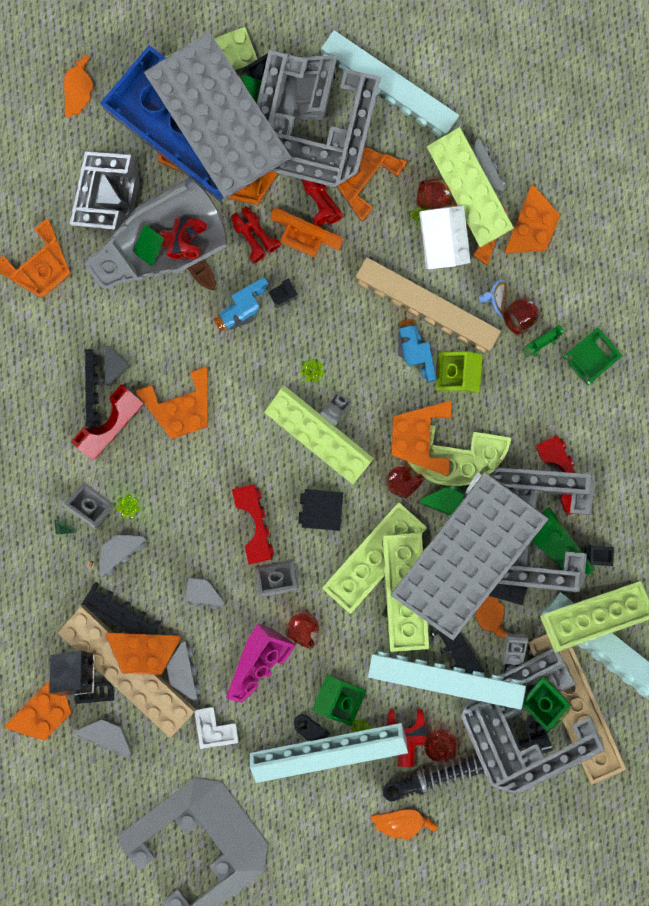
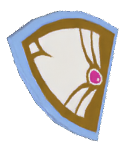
M499 279L493 285L491 293L486 292L484 295H480L479 301L480 303L493 302L495 311L503 319H506V280Z

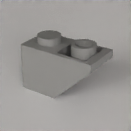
M336 391L320 415L336 427L352 401Z
M188 578L185 601H189V605L201 606V603L209 604L208 608L220 609V606L225 605L224 600L209 580Z

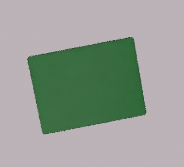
M144 224L133 252L152 266L164 238Z

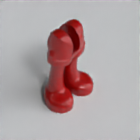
M301 179L306 194L311 196L318 206L319 211L313 217L315 226L322 225L325 222L331 225L340 221L343 218V213L328 195L326 185Z
M245 206L241 209V212L248 221L246 224H244L237 213L231 215V219L236 233L242 234L251 248L249 259L252 264H255L266 256V252L258 244L250 229L254 230L268 253L274 252L282 244L278 239L271 238L265 233L259 224L260 219L258 215Z

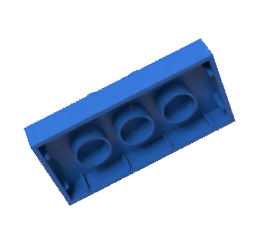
M148 45L100 104L109 115L189 178L194 179L217 200L221 201L224 197L144 74L145 71L166 59V57Z

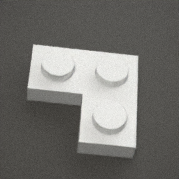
M214 707L196 709L195 718L200 749L239 743L236 723L217 726Z

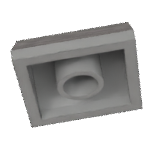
M83 483L63 504L65 508L95 529H98L115 505L86 483Z
M293 560L255 567L259 597L298 590Z

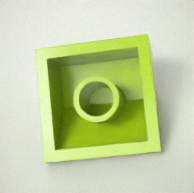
M468 351L438 353L436 391L480 393L482 354Z

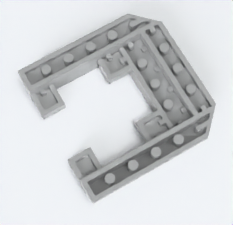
M269 50L257 105L291 157L271 171L336 187L359 171L381 77L344 68L340 88L357 92L349 129L331 126L327 144H322L291 136L295 117L278 113L287 75L304 79L309 60Z
M498 468L491 474L493 478L535 508L538 492L572 495L570 513L591 515L593 497H596L591 474ZM525 548L498 583L579 592L587 576L585 574L587 554L566 552L564 571L529 567L531 549Z
M553 648L500 675L504 677L503 681L511 682V679L523 681L522 685H527L526 692L532 690L544 676L552 681L554 687L559 692L576 685L569 671L570 668L560 652L555 653ZM468 699L461 716L490 786L514 795H518L605 751L603 739L599 735L591 717L572 725L579 741L545 757L538 743L522 751L509 719L523 712V708L520 710Z
M193 778L117 837L126 856H129L138 870L155 859V856L144 842L173 820L177 822L185 834L201 824L221 850L223 855L209 865L220 881L191 903L188 902L180 889H177L163 900L165 906H220L263 873L265 869L268 843L221 781Z

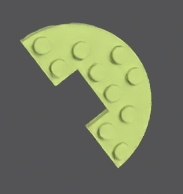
M430 425L429 458L449 459V476L441 475L410 462L407 463L420 476L433 483L443 486H465L472 482L477 472H487L490 475L500 465L508 452L511 438L473 432L470 451L433 445L436 426Z

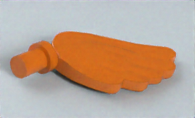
M86 54L80 60H77L75 62L77 65L69 69L65 74V117L67 118L72 117L73 114L79 115L81 110L86 107L87 102L91 100L90 92L93 91L94 86L91 78L84 71L85 65L91 60Z
M488 596L475 612L479 626L486 631L494 632L496 637L504 638L505 633H509L500 626L504 616V605L499 603L497 598Z
M412 808L371 816L372 822L376 823L375 828L378 831H382L385 835H390L393 839L401 837L403 840H408L414 837L421 827H427L433 832L438 828V825L430 821L429 817L427 819L424 818L418 810Z

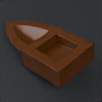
M204 259L187 268L201 286L209 290H215L214 274Z

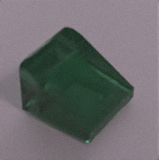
M54 520L55 533L57 535L77 532L76 528L59 520Z

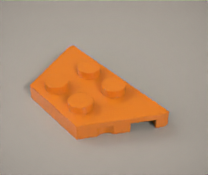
M533 185L529 189L515 224V229H513L505 249V254L547 250L560 214Z
M105 634V638L110 644L122 674L161 675L181 639V636Z
M48 681L4 727L45 741L72 713L67 696L49 694Z

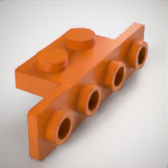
M274 207L270 219L286 227L280 240L281 243L314 258L322 243L340 250L343 238L338 234L324 230L320 226H315L301 217H295L283 209Z

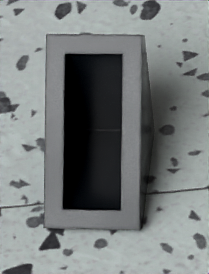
M584 545V553L587 554V559L592 565L613 566L614 547Z

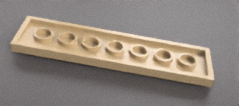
M83 604L61 628L58 634L76 651L82 650L93 653L94 668L171 738L196 709L160 675L122 674L110 644L105 638L106 633L114 632Z
M547 633L528 641L534 658L553 648ZM571 647L560 651V654L570 668L569 671L576 684L560 692L572 704L569 714L562 722L572 744L579 741L572 725L588 717L592 718L599 735L603 739L605 751L581 763L590 785H593L626 770V767L575 652Z

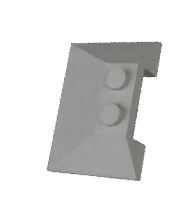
M337 56L300 57L309 60L305 78L287 75L278 113L293 116L297 120H322L326 113Z
M85 151L69 225L115 231L122 225L134 210L140 182L132 155ZM103 174L116 180L132 206L130 209L106 208L96 203Z

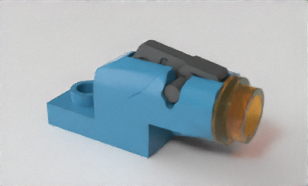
M265 277L233 294L231 297L235 304H230L225 310L216 314L217 317L213 318L220 332L232 330L253 322L254 315L260 309L253 295L259 296L267 291L268 283Z
M414 319L399 321L398 356L404 358L409 367L424 364V367L421 368L423 379H427V383L435 382L436 377L429 342L420 343L422 339Z

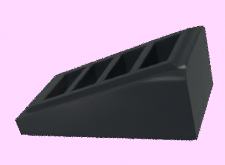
M109 681L95 682L92 698L88 699V693L84 694V699H80V694L74 695V704L114 701V687ZM97 686H99L100 698H96ZM103 686H107L108 697H104Z

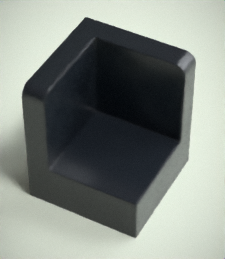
M289 278L282 281L280 286L269 291V295L277 309L298 296Z

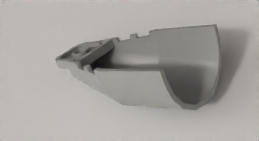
M187 178L141 203L99 251L87 258L86 268L98 285L105 289L112 288L120 283L141 280L143 277L153 275L157 277L172 272V274L179 273L226 248L227 234L218 210L209 195L194 179ZM178 217L196 218L207 224L206 231L197 234L191 240L190 245L196 246L201 250L198 258L175 260L166 255L167 248H160L153 265L150 266L133 252L144 224L153 230H172L175 218Z

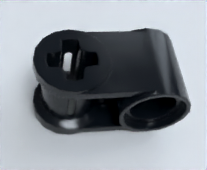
M300 714L294 719L295 730L308 742L328 738L330 735L327 730L322 729L321 725L315 723L305 714ZM306 720L307 727L302 726L299 728L298 722Z

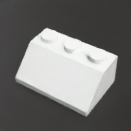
M464 205L420 211L426 269L471 263Z

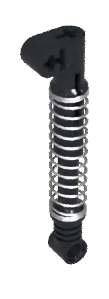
M533 716L528 717L524 722L527 738L519 741L521 748L526 747L527 749L538 743L543 754L553 751L548 733L540 724L536 727V730H543V734L530 737L529 733L535 732L534 729L529 728V725L532 724L531 721L534 720L538 724L539 722ZM473 752V756L468 757L466 755V758H463L464 763L458 757V765H455L451 759L452 767L448 768L446 762H444L445 769L441 770L437 764L436 772L430 766V774H426L425 770L422 769V772L417 770L413 775H410L411 778L407 776L406 780L401 778L402 781L400 782L399 779L388 782L383 787V796L386 800L394 802L403 799L405 795L409 797V794L413 796L414 792L424 795L428 793V786L434 792V784H437L442 789L443 781L449 787V779H452L456 785V777H459L461 782H464L463 775L465 774L471 780L472 776L478 778V774L485 775L478 755H475ZM395 786L398 789V794L395 797L388 796V787Z

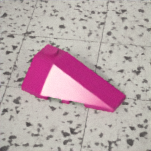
M257 624L247 639L226 698L242 703L258 688L257 681L265 676L268 678L272 674L270 669L277 662L282 665L296 645L272 628Z

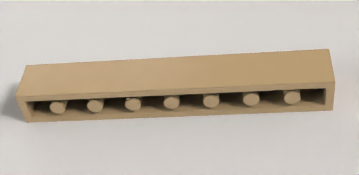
M367 257L356 275L355 280L358 281L357 285L364 289L369 287L375 290L374 294L380 298L388 297L393 305L399 308L401 306L408 308L407 312L417 317L419 314L425 318L424 321L432 326L435 324L442 327L441 331L448 335L453 333L459 336L457 339L462 343H472L475 345L474 349L481 353H485V351L490 352L501 330Z

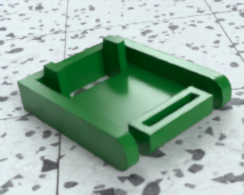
M557 325L527 344L522 349L526 358L532 354L536 357L538 355L536 352L550 343L555 345V340L564 333L563 328Z
M597 327L565 354L563 358L566 360L571 355L573 359L568 364L582 380L587 376L590 377L585 383L588 386L623 355ZM599 338L612 351L610 355L606 356L595 343Z

